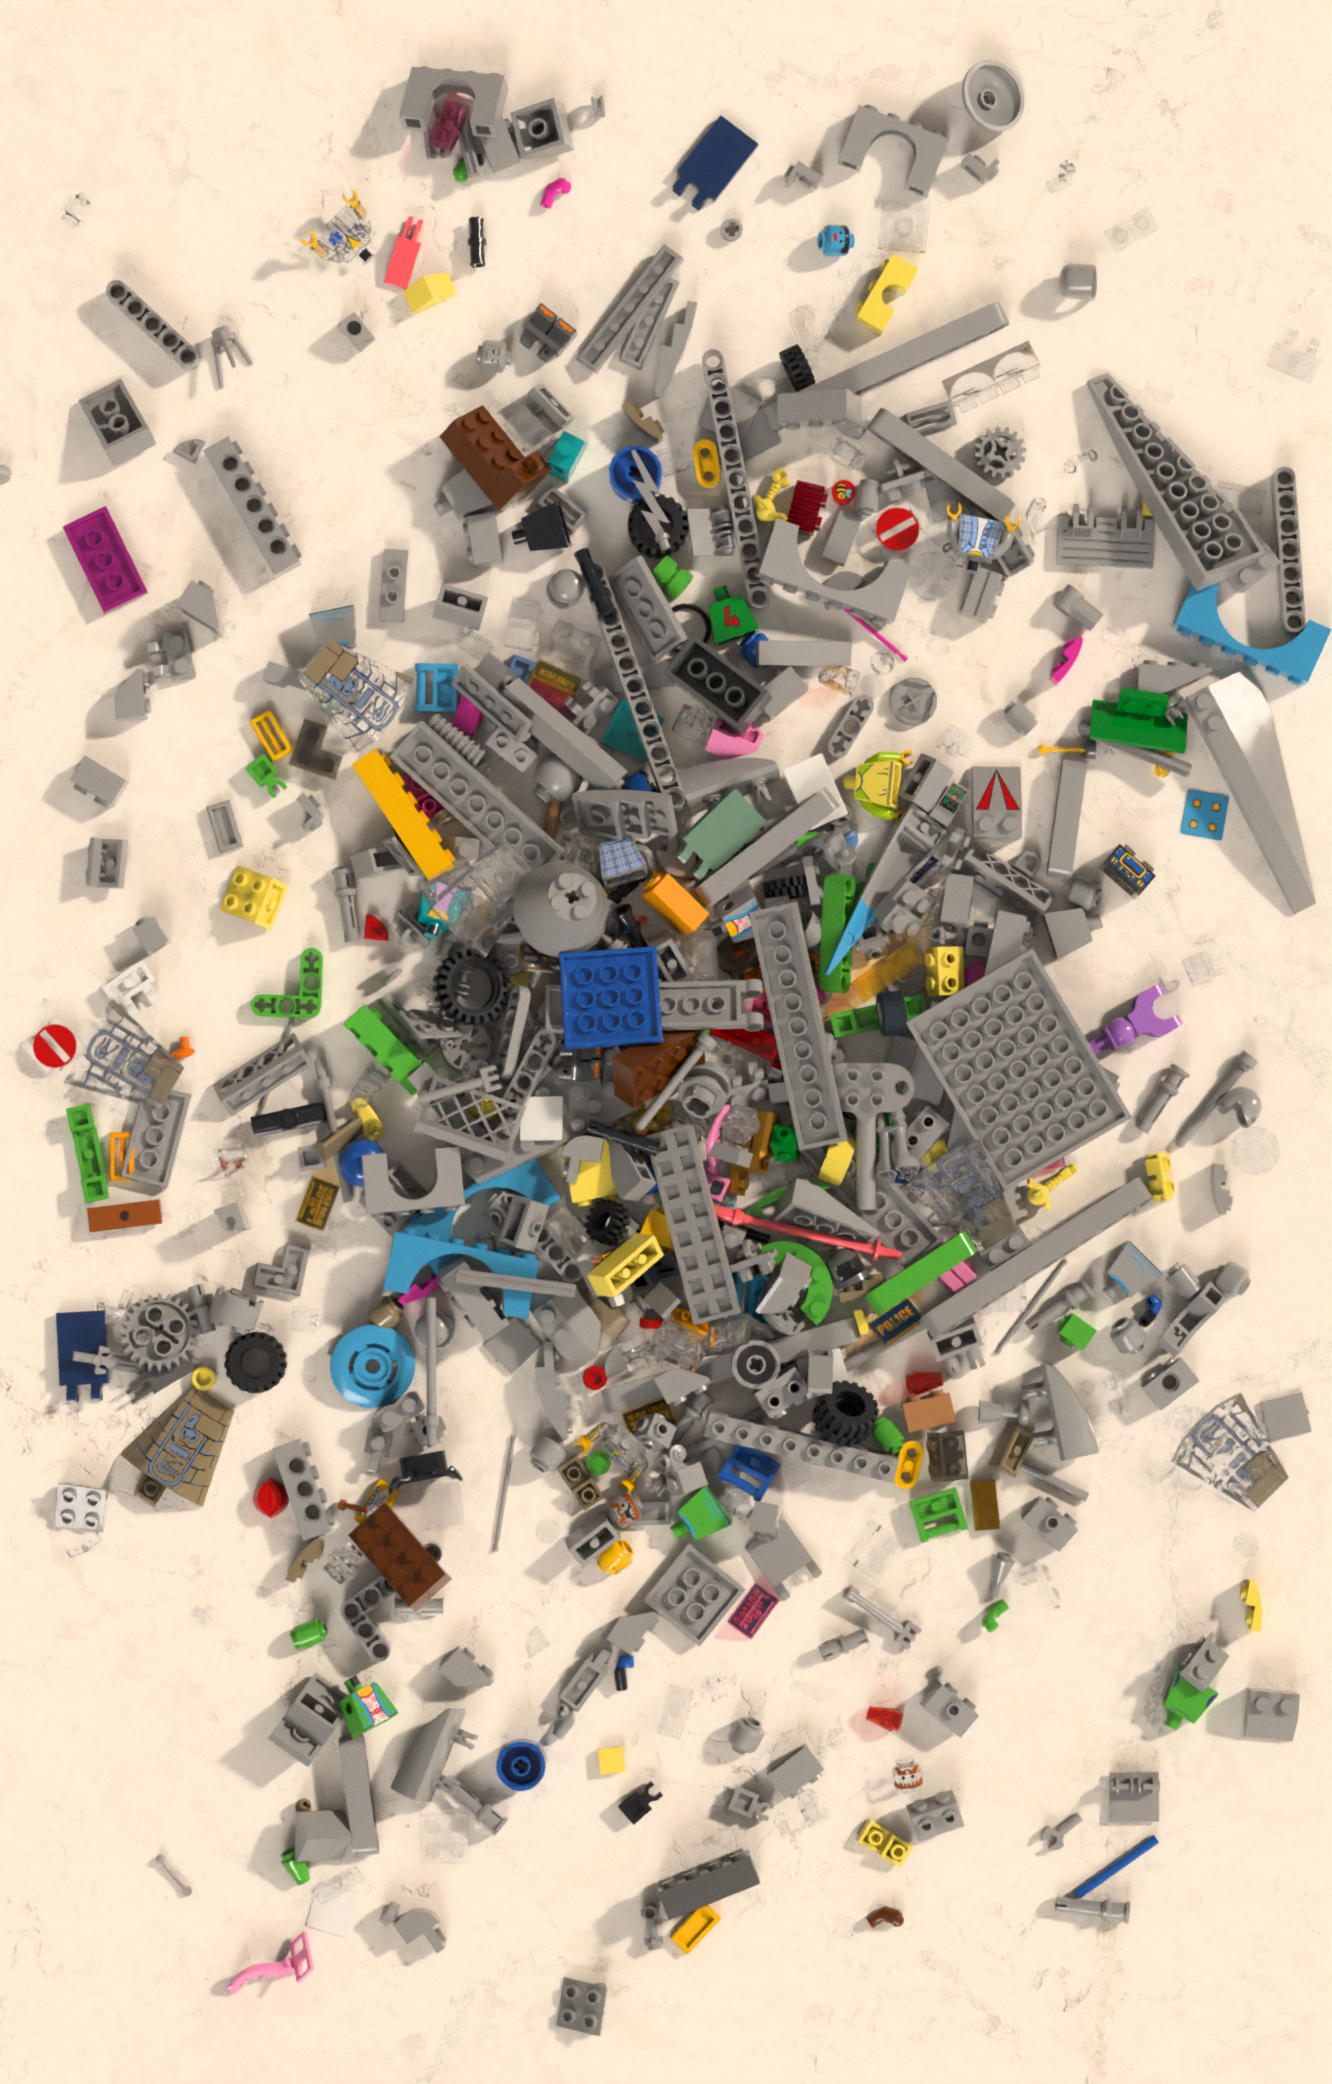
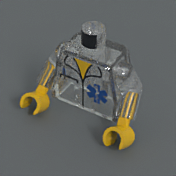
M350 188L353 193L351 199L347 200L346 196L342 194V199L347 204L317 234L305 231L310 235V240L306 242L300 238V242L303 245L311 246V250L323 260L335 263L344 261L348 264L357 257L366 265L374 256L366 247L371 241L369 235L372 231L367 211L358 200L357 192Z
M601 1422L589 1431L587 1435H581L575 1442L574 1447L582 1445L584 1448L580 1453L585 1454L592 1445V1442L595 1443L628 1474V1477L624 1478L617 1485V1489L625 1486L628 1492L633 1491L636 1488V1482H638L649 1465L645 1456L646 1447L622 1424L612 1425L608 1422Z

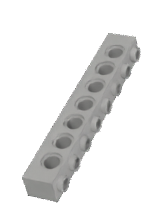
M708 1409L702 1431L705 1437L891 1483L894 1482L899 1458L894 1454L857 1445L853 1447L844 1445L841 1447L838 1446V1443L834 1442L832 1444L828 1442L829 1439L822 1438L821 1436Z

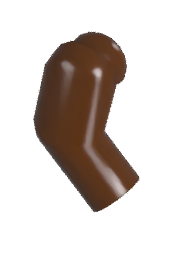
M888 1906L880 1908L866 1918L872 1928L883 1921L891 1923L895 1927H899L904 1923L902 1912Z

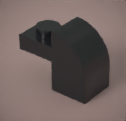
M674 1249L662 1251L664 1256L630 1284L633 1292L654 1289L662 1277L680 1274Z

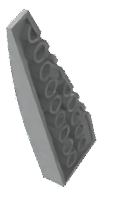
M1109 373L1087 381L1088 388L1134 484L1196 591L1221 582L1265 556L1264 549L1243 514L1237 508L1233 509L1227 502L1228 498L1222 492L1218 493L1212 487L1209 478L1206 475H1201L1195 469L1196 465L1169 437L1166 438L1160 432L1161 428L1143 414L1144 410L1138 404L1132 403L1128 398L1129 394Z
M1248 667L1187 696L1184 702L1293 914H1296L1316 904L1271 710Z

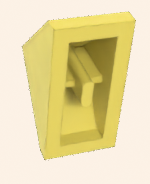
M447 272L423 276L403 291L413 314L457 295Z
M848 1138V1141L830 1144L817 1178L840 1187L854 1153L856 1140Z

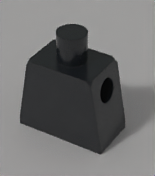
M561 502L552 503L521 518L523 528L512 531L514 544L518 545L527 542L530 551L572 546Z

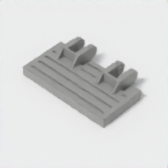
M1073 504L1072 527H1069V516H1058L1056 565L1153 569L1155 520L1145 519L1144 530H1142L1143 508L1137 507L1135 510V528H1127L1128 509L1127 506H1122L1120 529H1117V518L1104 517L1096 518V528H1094V505L1088 504L1087 526H1080L1079 504Z

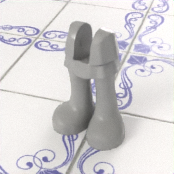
M902 1109L891 1112L893 1125L891 1126L887 1112H880L876 1117V1132L879 1135L880 1143L879 1162L875 1168L876 1177L878 1178L895 1177L898 1175L897 1171L913 1173L920 1170L919 1160L908 1153L906 1116ZM890 1135H894L895 1162L892 1158Z

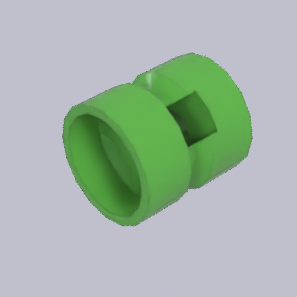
M667 555L655 567L652 575L659 587L664 586V592L675 601L687 588L694 576L686 569L678 570V563Z

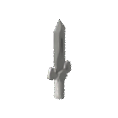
M102 1345L99 1346L97 1354L74 1351L72 1355V1361L95 1364V1374L106 1373L105 1369L99 1367L100 1365H105L106 1369L142 1374L148 1370V1364L139 1368V1359L131 1362V1357L114 1354L101 1356L103 1353L110 1352L109 1348Z

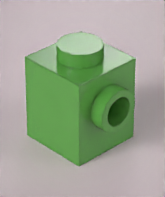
M1073 1313L1069 1317L1065 1314L1057 1325L1060 1328L1057 1333L1062 1336L1060 1341L1070 1348L1075 1345L1080 1350H1084L1097 1332L1096 1329Z

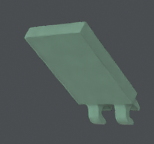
M732 787L681 837L685 843L673 855L684 864L691 854L695 852L701 860L690 869V872L695 878L701 880L709 868L715 873L767 821L736 788Z

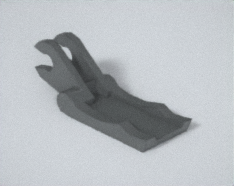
M188 1355V1361L179 1360V1368L174 1363L171 1364V1371H168L166 1366H162V1371L159 1373L157 1366H154L151 1372L146 1370L142 1373L145 1380L128 1389L126 1393L128 1395L144 1384H149L150 1389L131 1400L132 1403H135L151 1392L156 1394L197 1368Z

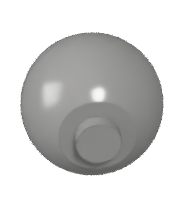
M551 754L538 763L534 773L536 788L532 792L546 805L550 800L556 802L566 801L572 798L574 792L579 791L582 777L556 754Z

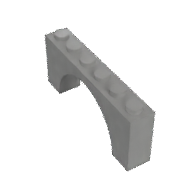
M778 518L772 522L755 572V577L760 578V582L771 586L774 583L783 586L782 590L792 594L800 592L805 594L806 599L814 602L819 600L828 603V607L836 610H841V608L850 610V614L858 618H864V616L872 618V622L880 626H886V624L889 625L895 621L912 567L889 559L884 562L880 573L869 585L850 591L835 590L815 580L802 564L797 546L799 526Z

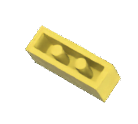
M635 1233L589 1272L587 1277L596 1295L616 1297L664 1254L654 1235Z

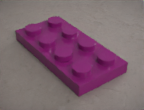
M106 506L63 526L68 540L105 614L148 594Z

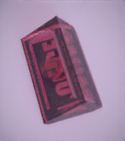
M755 1583L731 1615L728 1623L752 1639L779 1602V1599Z

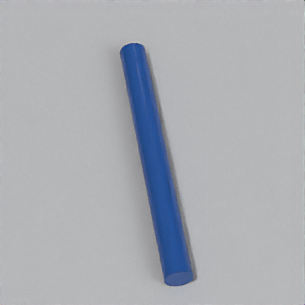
M1152 1835L1074 1890L1075 1894L1079 1899L1157 1845L1159 1841Z

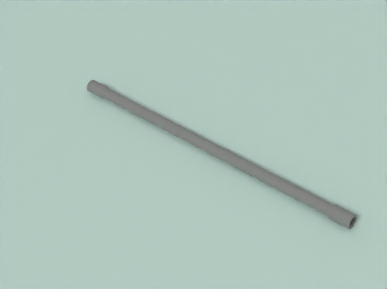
M918 1320L885 1344L882 1340L871 1344L843 1360L846 1371L848 1372L926 1329L921 1320ZM775 1399L770 1400L772 1406L775 1404ZM759 1406L741 1417L759 1421L765 1418L766 1415ZM703 1437L692 1444L686 1445L684 1447L686 1457L682 1462H688L701 1452L718 1444L721 1440Z

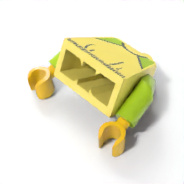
M905 750L901 754H898V752H878L867 758L864 764L857 766L856 776L846 775L844 777V789L855 790L854 798L860 800L861 806L873 816L886 820L893 819L897 823L898 815L904 812V810L894 812V809H898L902 766H909L913 763V761L907 762L904 760V755L913 754L912 751Z

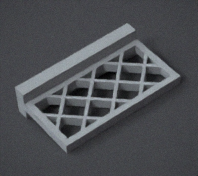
M434 1075L429 1092L436 1090L438 1082L447 1086L457 1083ZM476 1089L466 1091L470 1093L474 1102L463 1108L456 1097L458 1094L435 1100L436 1102L432 1104L430 1102L429 1105L423 1106L420 1118L416 1121L414 1131L509 1163L511 1150L526 1110L525 1106ZM475 1095L481 1096L483 1098L477 1100ZM453 1097L459 1110L446 1115L441 1103ZM487 1099L492 1100L497 1110L484 1116L479 1103ZM498 1103L504 1104L505 1106L500 1108ZM438 1105L443 1117L436 1121L426 1119L428 1110ZM476 1105L481 1118L469 1123L463 1111ZM509 1107L518 1109L519 1112L516 1120L507 1124L501 1111ZM460 1113L466 1125L459 1129H454L448 1118ZM498 1113L504 1126L491 1131L486 1119ZM445 1120L447 1126L440 1124V1122ZM483 1121L488 1134L477 1137L474 1135L471 1126ZM514 1125L511 1132L509 1127ZM468 1128L470 1134L463 1132V1130ZM506 1128L509 1135L507 1146L498 1144L493 1134ZM490 1136L493 1142L485 1140V1138Z

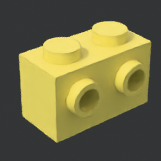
M963 947L927 948L924 962L927 968L925 987L928 997H950L964 989Z

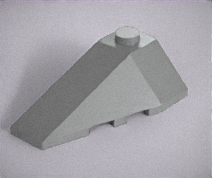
M796 1178L786 1187L772 1217V1221L812 1229L822 1233L836 1234L840 1237L869 1244L875 1241L880 1232L822 1188L811 1184L806 1179Z

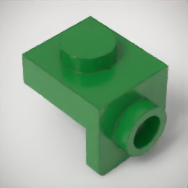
M774 1126L770 1146L775 1160L783 1163L799 1162L800 1151L796 1141L797 1137L794 1126Z

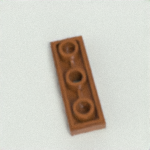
M160 1199L87 1208L89 1232L163 1224ZM124 1211L129 1213V1218L126 1221L121 1217Z

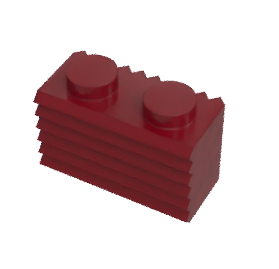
M797 480L787 522L798 525V533L813 537L814 531L820 530L823 517L818 515L820 507L825 508L828 494L824 493V486Z

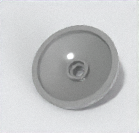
M993 60L981 61L967 71L962 83V99L966 111L972 120L983 129L991 132H1003L1015 126L1023 114L1025 99L1021 83L1014 72L1006 65Z

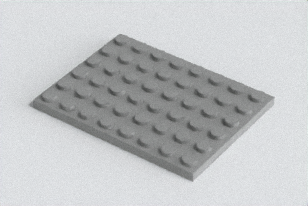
M1033 948L906 1022L979 1148L977 1140H980L987 1156L986 1160L1004 1191L1132 1118Z

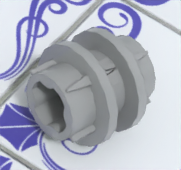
M705 1061L693 1066L683 1079L678 1091L679 1098L682 1101L681 1107H684L690 1115L703 1119L722 1111L731 1091V1084L727 1078L728 1073L720 1065L713 1062Z

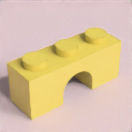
M894 254L890 260H884L879 269L882 273L878 281L873 279L867 290L870 293L867 300H861L855 310V313L858 314L856 321L879 335L883 333L894 312V309L883 302L882 295L890 289H895L905 294L918 272L917 267Z

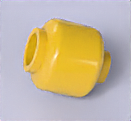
M618 1540L598 1555L599 1560L597 1564L605 1573L608 1571L613 1575L619 1574L632 1564L633 1549L626 1540Z

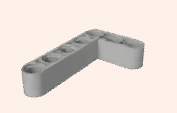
M437 1542L426 1543L424 1545L426 1548L435 1547L438 1550L436 1560L439 1562L443 1556L442 1546ZM382 1575L347 1599L340 1608L342 1618L370 1658L376 1662L386 1660L392 1652L389 1640L369 1613L373 1608L396 1593L393 1588L386 1585L385 1578ZM373 1589L377 1591L378 1600L376 1602H370L366 1599L367 1590ZM347 1604H355L359 1610L358 1615L349 1616L346 1612ZM364 1623L369 1624L373 1629L372 1635H362L360 1626ZM381 1643L386 1647V1655L378 1656L375 1654L374 1646Z

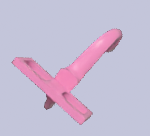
M728 1104L724 1105L723 1110L718 1113L713 1121L706 1143L707 1163L704 1169L709 1189L713 1181L717 1180L725 1183L720 1195L711 1194L712 1199L719 1202L723 1199L730 1179L717 1175L721 1170L720 1160L710 1157L714 1142L720 1143L721 1141L718 1139L720 1136V1131L718 1130L722 1126V1119L726 1118L730 1110V1105Z
M303 1931L289 1944L292 1958L286 1957L281 1962L255 1964L239 1972L232 1983L227 1985L230 1993L236 1994L243 1987L241 1983L248 1982L247 1978L256 1980L259 1975L263 1979H267L272 1975L282 1979L286 1974L292 1973L295 1974L296 1981L301 1982L314 1969L307 1933ZM302 1939L303 1949L297 1954L296 1944ZM306 1960L307 1970L301 1975V1963Z

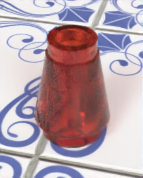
M912 1371L911 1374H907L905 1377L909 1394L914 1393L918 1395L943 1386L941 1372Z
M869 1706L866 1720L890 1732L893 1730L899 1732L904 1713L899 1712L895 1708Z

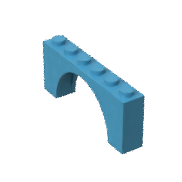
M1220 582L1200 591H1196L1193 584H1191L1173 624V627L1177 628L1176 631L1179 634L1190 637V635L1199 638L1198 641L1209 647H1212L1214 644L1221 648L1222 653L1232 657L1235 654L1243 657V662L1251 666L1261 665L1271 675L1278 676L1281 674L1288 677L1287 681L1296 686L1308 683L1332 629L1309 619L1300 634L1289 643L1272 649L1251 648L1235 640L1226 631L1219 618L1217 591Z
M537 1159L480 1185L472 1179V1185L464 1190L465 1201L475 1193L489 1188L511 1189L523 1194L527 1198L549 1205V1207L561 1200ZM436 1207L435 1212L422 1215L421 1212H418L408 1219L410 1223L406 1227L415 1229L417 1235L425 1236L426 1232L440 1235L439 1239L449 1241L453 1219L458 1210L445 1211V1207ZM442 1255L428 1262L436 1276L438 1275L436 1270L453 1259L455 1255Z
M402 1227L401 1231H395L383 1289L408 1294L412 1282L420 1269L434 1258L446 1254H466L484 1262L495 1274L533 1279L537 1278L540 1260L535 1259L536 1255L521 1252V1256L511 1254L512 1250L497 1247V1251L487 1249L488 1245L474 1242L473 1246L465 1245L462 1239L450 1237L449 1241L439 1239L440 1235L426 1232L425 1236L417 1235L415 1229ZM502 1288L504 1296L503 1314L528 1319L533 1292Z

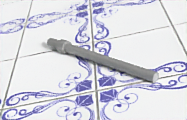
M323 1059L314 1060L317 1075L315 1082L317 1090L320 1089L330 1135L338 1129L329 1089L331 1082L330 1078L326 1075ZM340 1151L334 1154L343 1202L345 1203L353 1201L350 1184L346 1182L338 1170V1157Z
M426 1298L427 1415L424 1416V1426H427V1445H437L439 1415H436V1298Z

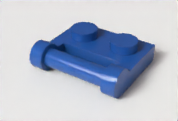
M736 1444L717 1478L721 1481H728L753 1496V1500L760 1502L781 1464L756 1449ZM732 1466L762 1483L759 1489L731 1473Z

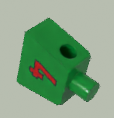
M726 585L713 590L717 603L709 605L708 610L715 647L748 636L752 632H759V627L741 595L730 598Z

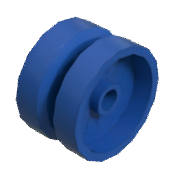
M628 446L620 450L611 461L609 467L610 485L614 493L621 500L631 504H638L643 497L633 480L644 483V480L631 451L636 450L658 490L662 483L661 464L657 456L649 449L641 446ZM637 472V473L640 474V477H639V478H637L636 476L631 477V475H632L633 473Z

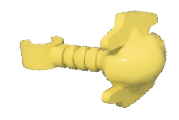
M784 468L777 469L772 477L774 482L768 489L764 497L765 499H762L759 495H752L751 497L757 502L755 505V515L762 521H774L776 518L784 521L788 519L785 517V514L775 512L773 500L780 488H786L790 485Z
M1071 1163L1059 1172L1057 1176L1053 1177L1052 1180L1050 1179L1046 1182L1045 1185L1037 1184L1030 1177L1027 1180V1184L1030 1187L1027 1194L1029 1202L1039 1206L1042 1204L1048 1210L1052 1208V1205L1049 1203V1191H1052L1061 1182L1078 1171L1076 1166Z

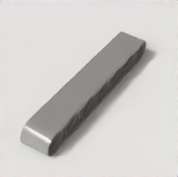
M880 408L868 424L867 429L874 436L951 491L954 489L955 494L966 502L971 503V506L989 519L1003 522L1014 508L1015 503L1010 498L888 410Z
M1284 466L1277 469L1271 478L1275 551L1277 558L1280 560V563L1277 565L1280 623L1284 633L1295 635L1305 626L1306 618L1296 476L1291 468ZM1285 474L1289 478V483L1286 485L1279 483L1277 476ZM1287 498L1291 504L1290 508H1282L1279 504V499ZM1281 523H1290L1292 525V532H1284L1281 529ZM1283 546L1292 547L1294 555L1290 557L1284 555L1282 551ZM1287 569L1294 571L1296 575L1295 580L1286 579L1284 571ZM1286 594H1294L1297 597V603L1289 604L1286 601ZM1289 617L1296 618L1299 622V627H1289L1287 619Z
M824 787L696 887L694 892L709 909L839 808L840 805L828 789Z

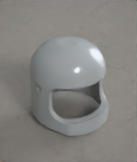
M1068 264L1064 266L1059 276V290L1061 294L1070 299L1095 301L1097 292L1096 266L1089 264Z
M563 569L556 572L546 587L549 601L558 609L576 605L584 591L582 577L571 569ZM554 598H555L557 601L561 602V603H567V604H565V605H564V604H560V603L556 602V601L554 600Z
M436 1312V1347H445L454 1337L455 1325L449 1317L443 1313ZM426 1313L419 1317L415 1325L416 1336L424 1345H426Z

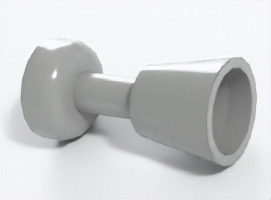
M979 1400L978 1422L979 1424L1001 1421L1002 1417L1018 1418L1020 1425H1028L1029 1403L1028 1401H1021L1018 1404V1408H1002L1001 1404Z

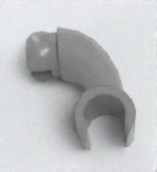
M1174 691L1171 695L1169 694V701L1165 716L1173 726L1175 725L1173 720L1176 717L1184 718L1177 708L1178 704L1184 700L1178 691Z

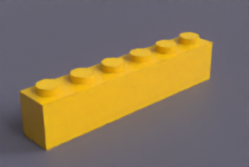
M374 749L353 763L352 766L430 884L434 885L456 869L452 864L455 858L448 848L443 850L439 843L443 840L436 829L430 831L426 825L430 820L424 811L418 812L414 807L418 802L410 791L405 793L401 787L405 783L398 772L393 774L389 769L392 763L386 754L380 755L377 749Z

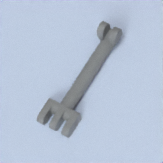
M496 1065L479 1069L481 1077L430 1092L426 1090L417 1092L420 1107L429 1105L431 1101L484 1086L485 1093L501 1089V1084L491 1086L490 1083L491 1081L498 1080L499 1075L488 1076V1072L497 1070Z
M852 1585L843 1596L850 1603H856L898 1633L894 1640L907 1650L911 1645L904 1641V1638L907 1637L913 1642L916 1640V1637L909 1633V1631L913 1629L918 1634L922 1631V1629L909 1620L902 1625L861 1596L860 1591Z

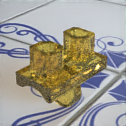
M663 1104L643 1130H638L636 1123L647 1108L641 1105L636 1109L640 1115L631 1122V1125L639 1135L645 1137L667 1130L661 1126L667 1123L672 1115L670 1107L666 1104Z

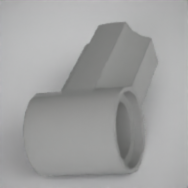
M1068 584L1055 599L1053 605L1060 612L1068 617H1073L1091 631L1104 614L1086 601L1080 591Z

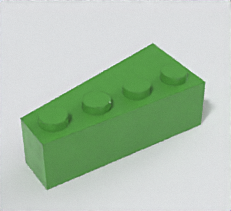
M364 1004L343 1025L355 1035L359 1042L414 1097L418 1091L407 1078L425 1062L428 1065L429 1063L425 1059L420 1062L414 1056L417 1051L408 1042L403 1044L397 1038L400 1033L391 1024L387 1027L381 1021L383 1015L375 1007L369 1009Z

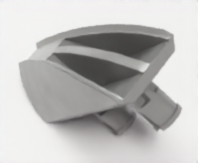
M763 758L724 759L693 766L677 772L690 813L706 807L709 810L732 787L736 788L740 794L753 791L758 807H763L761 796L764 797L769 805L772 803V799L766 785L781 780L777 763Z
M1041 1364L1042 1382L1021 1385V1390H1034V1392L1023 1396L1024 1401L1042 1396L1048 1399L1052 1417V1430L1031 1433L1032 1438H1044V1440L1033 1444L1034 1449L1056 1444L1061 1461L1098 1453L1099 1449L1093 1428L1074 1389L1053 1364Z
M446 1709L422 1731L402 1761L390 1788L418 1802H431L436 1788L455 1796L457 1791L448 1786V1784L460 1786V1781L442 1775L453 1744L455 1742L473 1750L475 1745L466 1740V1738L478 1740V1735L460 1729L466 1713L465 1709Z

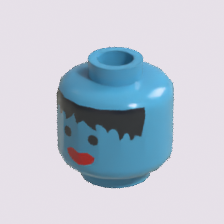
M826 225L818 234V248L822 250L825 256H846L850 248L854 247V234L850 233L846 225Z

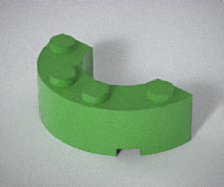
M778 1241L762 1246V1250L757 1251V1254L776 1248L778 1253L774 1257L776 1267L787 1252L812 1266L809 1275L812 1277V1280L807 1287L806 1299L800 1306V1309L817 1326L828 1312L832 1300V1280L825 1263L814 1251L799 1243Z

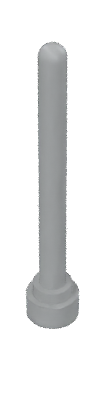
M702 1031L697 1037V1047L637 1121L636 1128L638 1130H643L704 1052L712 1051L718 1044L705 1032Z
M1242 1051L1237 1057L1238 1061L1236 1062L1237 1066L1176 1140L1178 1148H1183L1216 1108L1219 1100L1229 1092L1245 1071L1248 1072L1249 1069L1253 1070L1257 1065L1258 1061L1251 1055Z

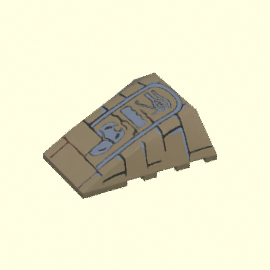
M193 1385L129 1446L121 1456L137 1469L176 1494L203 1507L235 1411Z

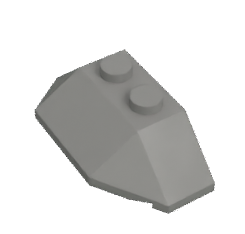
M541 1276L540 1278H538L540 1280L571 1283L545 1276ZM576 1287L575 1297L533 1292L530 1311L558 1352L577 1370L597 1357L602 1323Z

